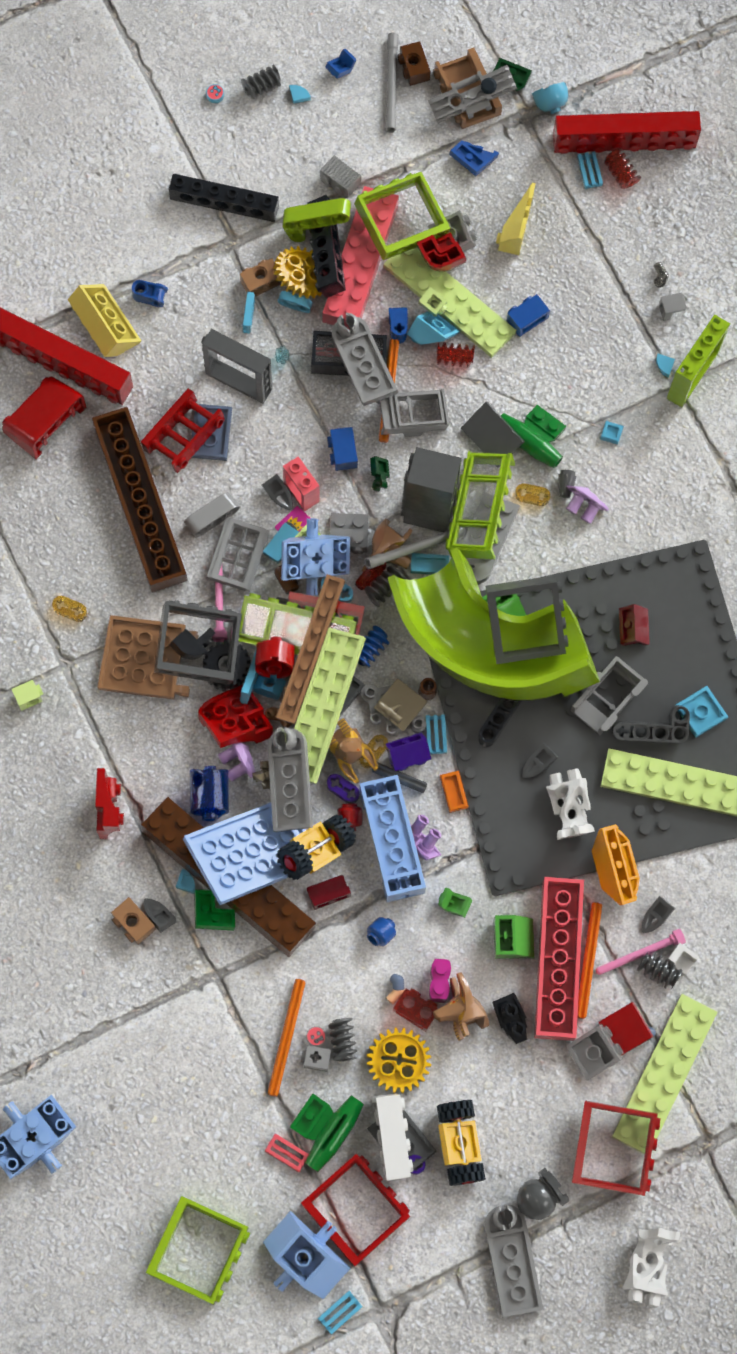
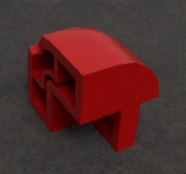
M451 232L438 239L431 235L417 242V247L425 262L435 271H450L466 263V256Z

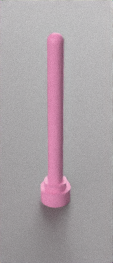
M222 565L218 574L223 576ZM215 582V606L218 610H223V584ZM216 620L215 634L212 639L214 642H224V640H227V631L223 627V621Z
M680 928L674 930L666 939L597 967L596 973L598 975L604 974L644 957L647 952L650 954L672 944L674 946L679 943L685 944V937Z

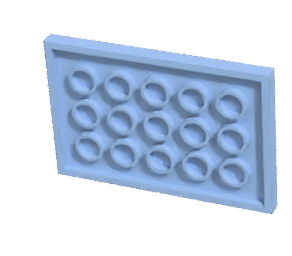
M271 803L185 835L183 841L219 905H222L288 878V874L285 875L283 873L284 869L279 867L281 864L277 862L279 859L277 851L290 843L289 840L306 830L273 832Z

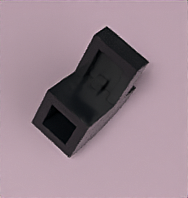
M210 627L196 639L185 629L169 645L182 658L189 660L198 659L207 652L205 648L214 641L212 637L215 632Z

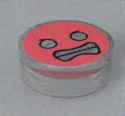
M319 1026L311 1027L307 1031L306 1040L309 1045L320 1047L326 1041V1033Z

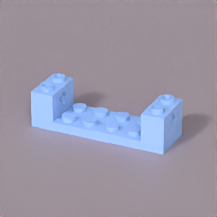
M398 775L360 783V796L363 809L366 810L379 862L386 902L425 894L426 885Z

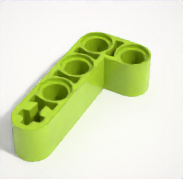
M338 198L286 208L283 214L282 227L292 241L303 242L306 239L307 229L348 222L350 219L351 202L345 198Z

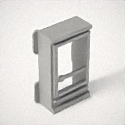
M444 389L398 393L376 402L380 404L383 420L381 435L403 433L405 437L421 436L425 431L446 430L450 424ZM437 399L440 420L413 421L412 400ZM399 401H406L408 403L411 423H401Z
M617 656L602 673L597 672L600 682L587 687L588 689L571 708L573 714L599 735L604 731H608L617 720V715L648 684L646 679ZM612 670L634 687L617 708L595 691ZM592 693L608 705L610 710H614L609 717H606L587 701Z

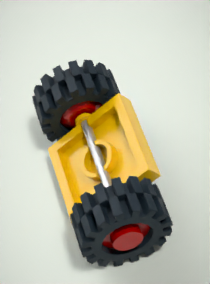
M334 815L323 823L320 821L313 828H309L289 840L290 843L277 851V857L279 858L277 862L281 864L279 866L280 869L283 868V873L285 875L288 874V878H292V880H298L308 873L312 874L342 855L341 852L354 845L356 834L353 833L355 831L354 828L350 827L352 824L350 822L347 823L348 819H343L342 815Z
M461 1100L437 1105L439 1122L443 1123L439 1124L438 1128L444 1165L460 1164V1166L447 1169L449 1185H465L486 1180L483 1163L476 1164V1162L482 1160L475 1121H461L475 1117L473 1101Z

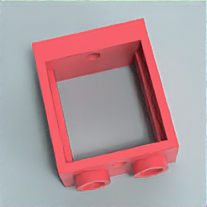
M299 456L283 465V483L303 511L319 503L320 486Z

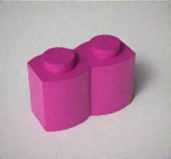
M434 959L430 971L432 982L429 988L431 1002L445 1003L450 991L448 980L451 974V963L447 959Z

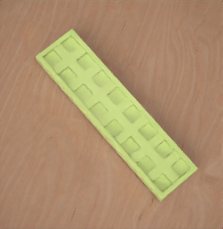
M417 247L391 257L384 263L383 267L418 297L421 298L429 287L447 300L446 306L448 308L441 316L458 328L461 333L491 358L516 334V329L450 274L431 269ZM435 301L431 303L432 307H437L438 305Z
M328 628L294 727L306 738L310 783L317 784L366 640L364 636L333 628Z
M608 748L600 787L737 817V776Z
M684 994L680 995L626 1108L658 1114L657 1118H661L660 1128L655 1130L654 1138L658 1137L718 1013ZM622 1114L612 1138L645 1154L650 1118Z

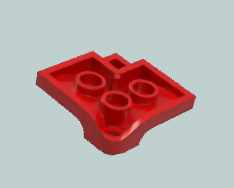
M243 685L210 698L198 710L199 721L203 727H207L220 748L248 741H254L257 744L269 739L273 734V727L264 715V709L253 693L250 695L248 704L241 703L240 697Z
M97 768L96 831L100 839H108L109 834L120 831V825H124V813H121L120 808L115 807L113 802H117V796H121V784H117L116 778L108 777L105 768Z

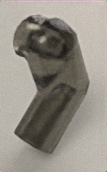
M657 262L653 266L658 273L656 279H654V284L656 287L661 288L666 285L669 274L662 262Z

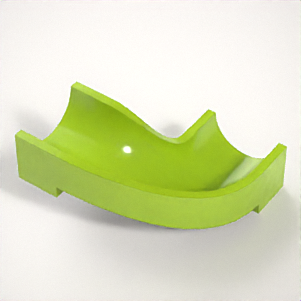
M458 547L450 550L452 557L449 563L440 571L430 576L412 580L401 579L395 575L388 577L397 609L411 636L442 670L475 690L500 698L534 700L547 698L562 693L565 697L600 682L577 617L565 600H563L564 611H561V617H565L566 629H563L564 635H567L569 645L565 647L566 654L497 664L494 654L488 602L482 598L472 567ZM553 604L525 616H514L497 609L503 652L558 644Z

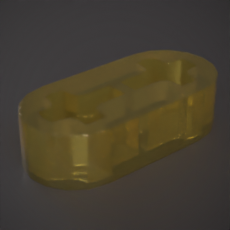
M522 483L516 487L515 497L523 503L545 506L549 503L550 492L544 487ZM522 489L526 490L527 494L525 496H521ZM541 493H543L544 497H546L543 498V500H540L539 497Z
M65 596L54 598L52 607L55 613L76 622L86 619L87 609L82 603ZM63 601L68 609L65 607L58 609L57 603L61 604ZM80 608L83 614L76 616L72 609L78 611Z
M383 735L374 736L367 744L372 749L376 761L387 750L385 744L388 743V740ZM382 740L384 747L382 748V747L380 746V747H378V749L375 751V750H374V748L376 747V742H375V741L380 742V741ZM363 757L359 759L362 767L371 768L368 762H364Z

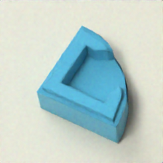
M289 85L293 104L311 100L310 94L305 88L298 85Z
M657 354L656 364L661 373L669 378L675 359Z
M182 869L176 888L194 894L196 890L195 881L188 871Z

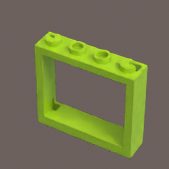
M422 171L416 174L410 173L400 180L399 178L394 179L385 186L378 185L372 191H363L362 194L357 195L354 203L383 261L416 248L417 242L431 235L438 239L448 234L450 226ZM416 186L436 227L386 246L366 205Z
M714 314L675 372L666 399L681 408L684 406L719 354L730 326L729 322Z
M181 1196L146 1273L214 1305L216 1301L220 1302L224 1291L221 1288L224 1282L228 1283L233 1271L230 1269L233 1262L237 1264L242 1252L239 1251L241 1244H246L250 1233L247 1231L249 1227ZM187 1206L240 1231L211 1296L157 1271Z

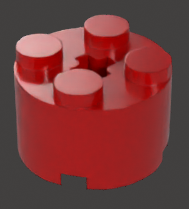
M277 636L271 637L270 640L258 642L256 644L255 671L267 678H270V675H277V678L290 676L294 668L295 646L282 641V638Z

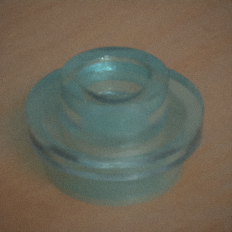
M285 346L276 348L275 356L277 363L286 364V361L289 360V350Z

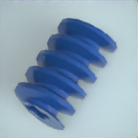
M373 625V631H368V636H364L366 640L358 664L368 668L371 667L368 663L369 660L375 662L373 655L380 656L378 649L385 650L382 644H390L387 640L388 635L376 625Z

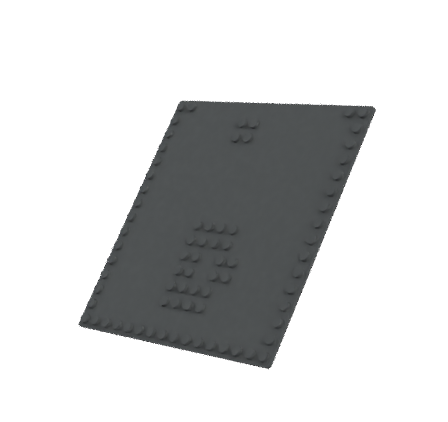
M706 540L552 574L555 575L557 582H561L562 593H559V600H565L577 617L596 672L602 673L617 656L648 681L647 686L638 696H634L617 715L618 718L615 722L630 721L669 724L672 707L705 686H708L728 715V719L697 738L689 729L688 738L683 743L619 740L613 736L611 732L612 726L608 731H604L599 735L571 712L572 706L588 689L585 688L565 697L562 693L547 698L522 700L492 746L485 747L479 742V733L501 698L485 694L463 684L442 670L429 657L493 896L540 886L544 877L569 879L597 872L592 855L595 839L600 828L615 824L629 839L635 862L737 838L736 816L600 787L608 748L737 776V639ZM551 589L517 594L526 615L553 604ZM486 590L480 591L482 597L486 595ZM636 604L648 609L649 645L645 646L635 643L624 646L620 644L619 608ZM612 670L595 691L617 708L634 687ZM593 693L587 699L589 703L606 717H609L614 712ZM509 701L503 703L506 708L513 707V704ZM676 711V719H682L678 711ZM500 717L493 718V721L497 724L503 722ZM620 726V729H616L619 735L622 732H629V736H631V731L622 728V726ZM642 726L638 727L635 731L636 736H642L645 733V729ZM661 727L657 728L655 736H663L664 729ZM680 728L676 729L674 737L677 739L681 738L683 730ZM486 732L483 734L485 739L493 738L491 733ZM543 743L559 757L546 771H542L533 777H522L527 760ZM579 769L581 777L586 778L588 797L591 810L586 811L584 809L587 815V822L592 824L595 832L557 840V832L562 830L563 822L559 815H554L551 799L546 789V786H550L549 775L561 773L563 782L569 781L567 771ZM578 795L581 803H583V797ZM559 799L558 805L562 807L564 804L563 799ZM571 809L568 812V817L573 819L576 812L574 809Z

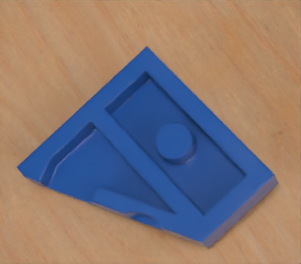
M462 140L450 150L449 155L474 176H477L498 158L499 152L495 150L493 153L483 150L482 146L472 145Z

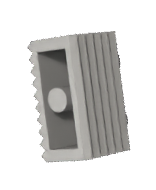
M335 155L320 169L321 181L325 185L330 184L334 187V190L340 196L344 195L349 198L361 184V175Z

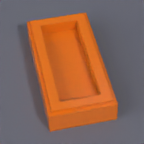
M459 770L440 775L449 813L468 809Z

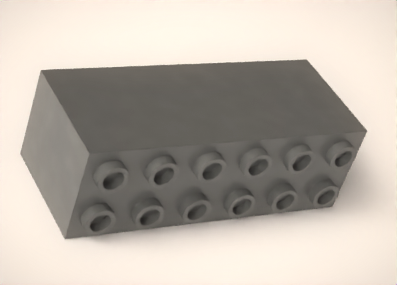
M416 447L415 453L410 455L408 471L406 470L401 507V516H404L403 523L439 532L448 530L456 500L462 458Z

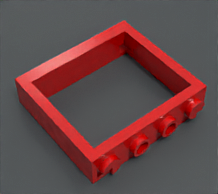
M585 1100L572 1183L645 1196L646 1191L649 1192L651 1186V1179H648L649 1171H653L655 1159H651L652 1150L656 1151L658 1139L654 1138L655 1130L660 1128L661 1118H657L658 1114ZM592 1108L650 1118L639 1187L581 1177Z
M357 1153L301 1202L305 1210L322 1228L327 1220L312 1202L356 1164L401 1217L358 1256L337 1232H334L330 1237L354 1267L410 1218L408 1214L410 1210L404 1202L399 1203L394 1198L397 1194L390 1186L386 1188L381 1182L383 1180L381 1175L376 1170L372 1172L368 1167L370 1164L363 1155L359 1157Z

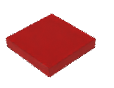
M634 1002L629 1003L599 1021L600 1025L602 1024L603 1027L607 1026L613 1035L611 1040L614 1045L618 1043L622 1048V1055L654 1037Z

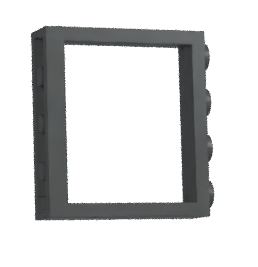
M211 328L210 332L203 336L201 341L206 375L264 404L272 391L271 359ZM217 354L254 372L255 379L219 361Z
M555 575L485 586L497 664L566 654L565 647L569 646L567 635L563 633V629H566L565 617H561V611H564L563 599L559 600V593H562L561 582H557ZM551 589L558 644L503 652L496 597Z
M178 600L165 601L162 608L154 673L230 685L234 680L242 614L232 611V609L218 610L215 606H207L205 608L199 607V604L196 603L181 604ZM169 613L232 623L226 672L162 662Z

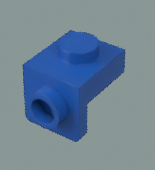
M343 49L339 57L327 62L325 68L338 79L351 73L356 58L348 50Z

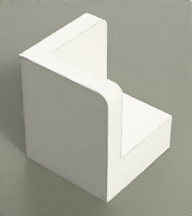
M679 943L667 960L669 965H676L675 969H682V974L686 975L699 956Z

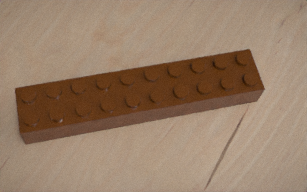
M128 407L92 417L94 429L151 592L153 593L188 581Z
M167 797L141 824V832L211 890L183 841L185 835L201 830L204 827ZM272 885L225 903L287 957H290L315 929L316 922Z

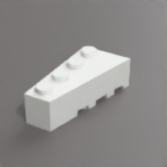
M396 1093L371 1096L372 1104L376 1103L377 1107L374 1113V1120L380 1130H377V1139L379 1146H382L380 1157L384 1179L394 1180L411 1177L410 1172H413L412 1159L409 1160L408 1151H411L409 1139H406L405 1131L408 1130L407 1119L403 1118L402 1110H405L404 1098H401L400 1094Z

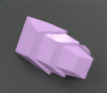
M567 485V489L574 494L569 505L566 507L569 512L577 514L584 500L589 504L581 516V519L591 524L598 510H609L605 503L600 501L587 487Z
M246 743L232 744V747L218 754L223 764H227V762L236 757L240 760V764L226 771L231 781L244 774H248L250 778H253L252 773L255 772L249 746Z
M418 815L413 825H411L418 856L425 860L441 856V853L435 847L436 842L441 838V833L433 828L427 836L424 835L422 831L429 823V820L424 815Z

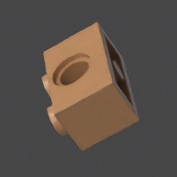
M272 258L262 260L258 265L246 268L240 273V282L246 292H254L256 297L281 285L282 281H276L278 276L274 275L275 269L273 267L275 263ZM260 275L264 276V278L258 279L256 277Z
M130 897L111 912L114 917L111 920L118 928L121 926L126 931L124 935L131 943L135 941L139 945L156 930L155 925ZM130 918L137 919V924L133 927L127 925V921Z

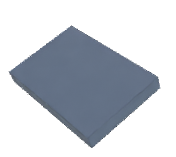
M199 404L212 414L221 409L225 420L222 426L214 431L192 458L227 461L232 407ZM194 411L193 422L202 428L208 419ZM192 431L191 439L197 434L194 431Z

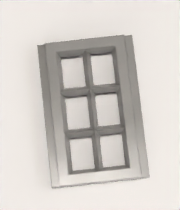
M226 517L206 578L250 592L269 530ZM234 527L244 530L240 543L230 540ZM248 531L258 534L254 547L244 545ZM228 544L238 547L234 560L224 558ZM242 548L252 551L248 565L238 562ZM223 561L233 564L229 577L218 575ZM236 565L246 568L242 582L232 579Z

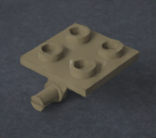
M397 678L374 706V709L404 732L428 701Z

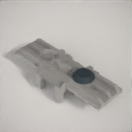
M508 65L483 76L478 71L477 74L455 84L453 82L450 84L452 90L428 100L438 124L463 112H466L468 118L471 119L474 117L473 114L484 108L487 111L491 110L490 100L513 91L517 87ZM480 80L481 85L461 94L458 93L457 90ZM456 97V99L461 100L460 105L453 106L451 104L452 98Z

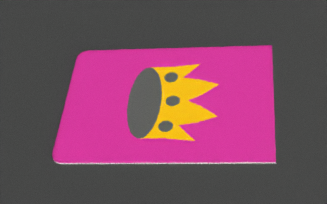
M296 506L275 526V529L279 531L282 525L287 523L300 532L307 524L306 519H310V517L299 506Z

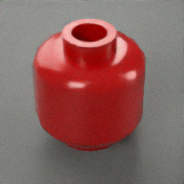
M357 803L342 804V807L337 809V815H342L343 819L347 818V823L350 822L352 824L350 827L354 828L355 831L356 827L362 826V808L357 806Z

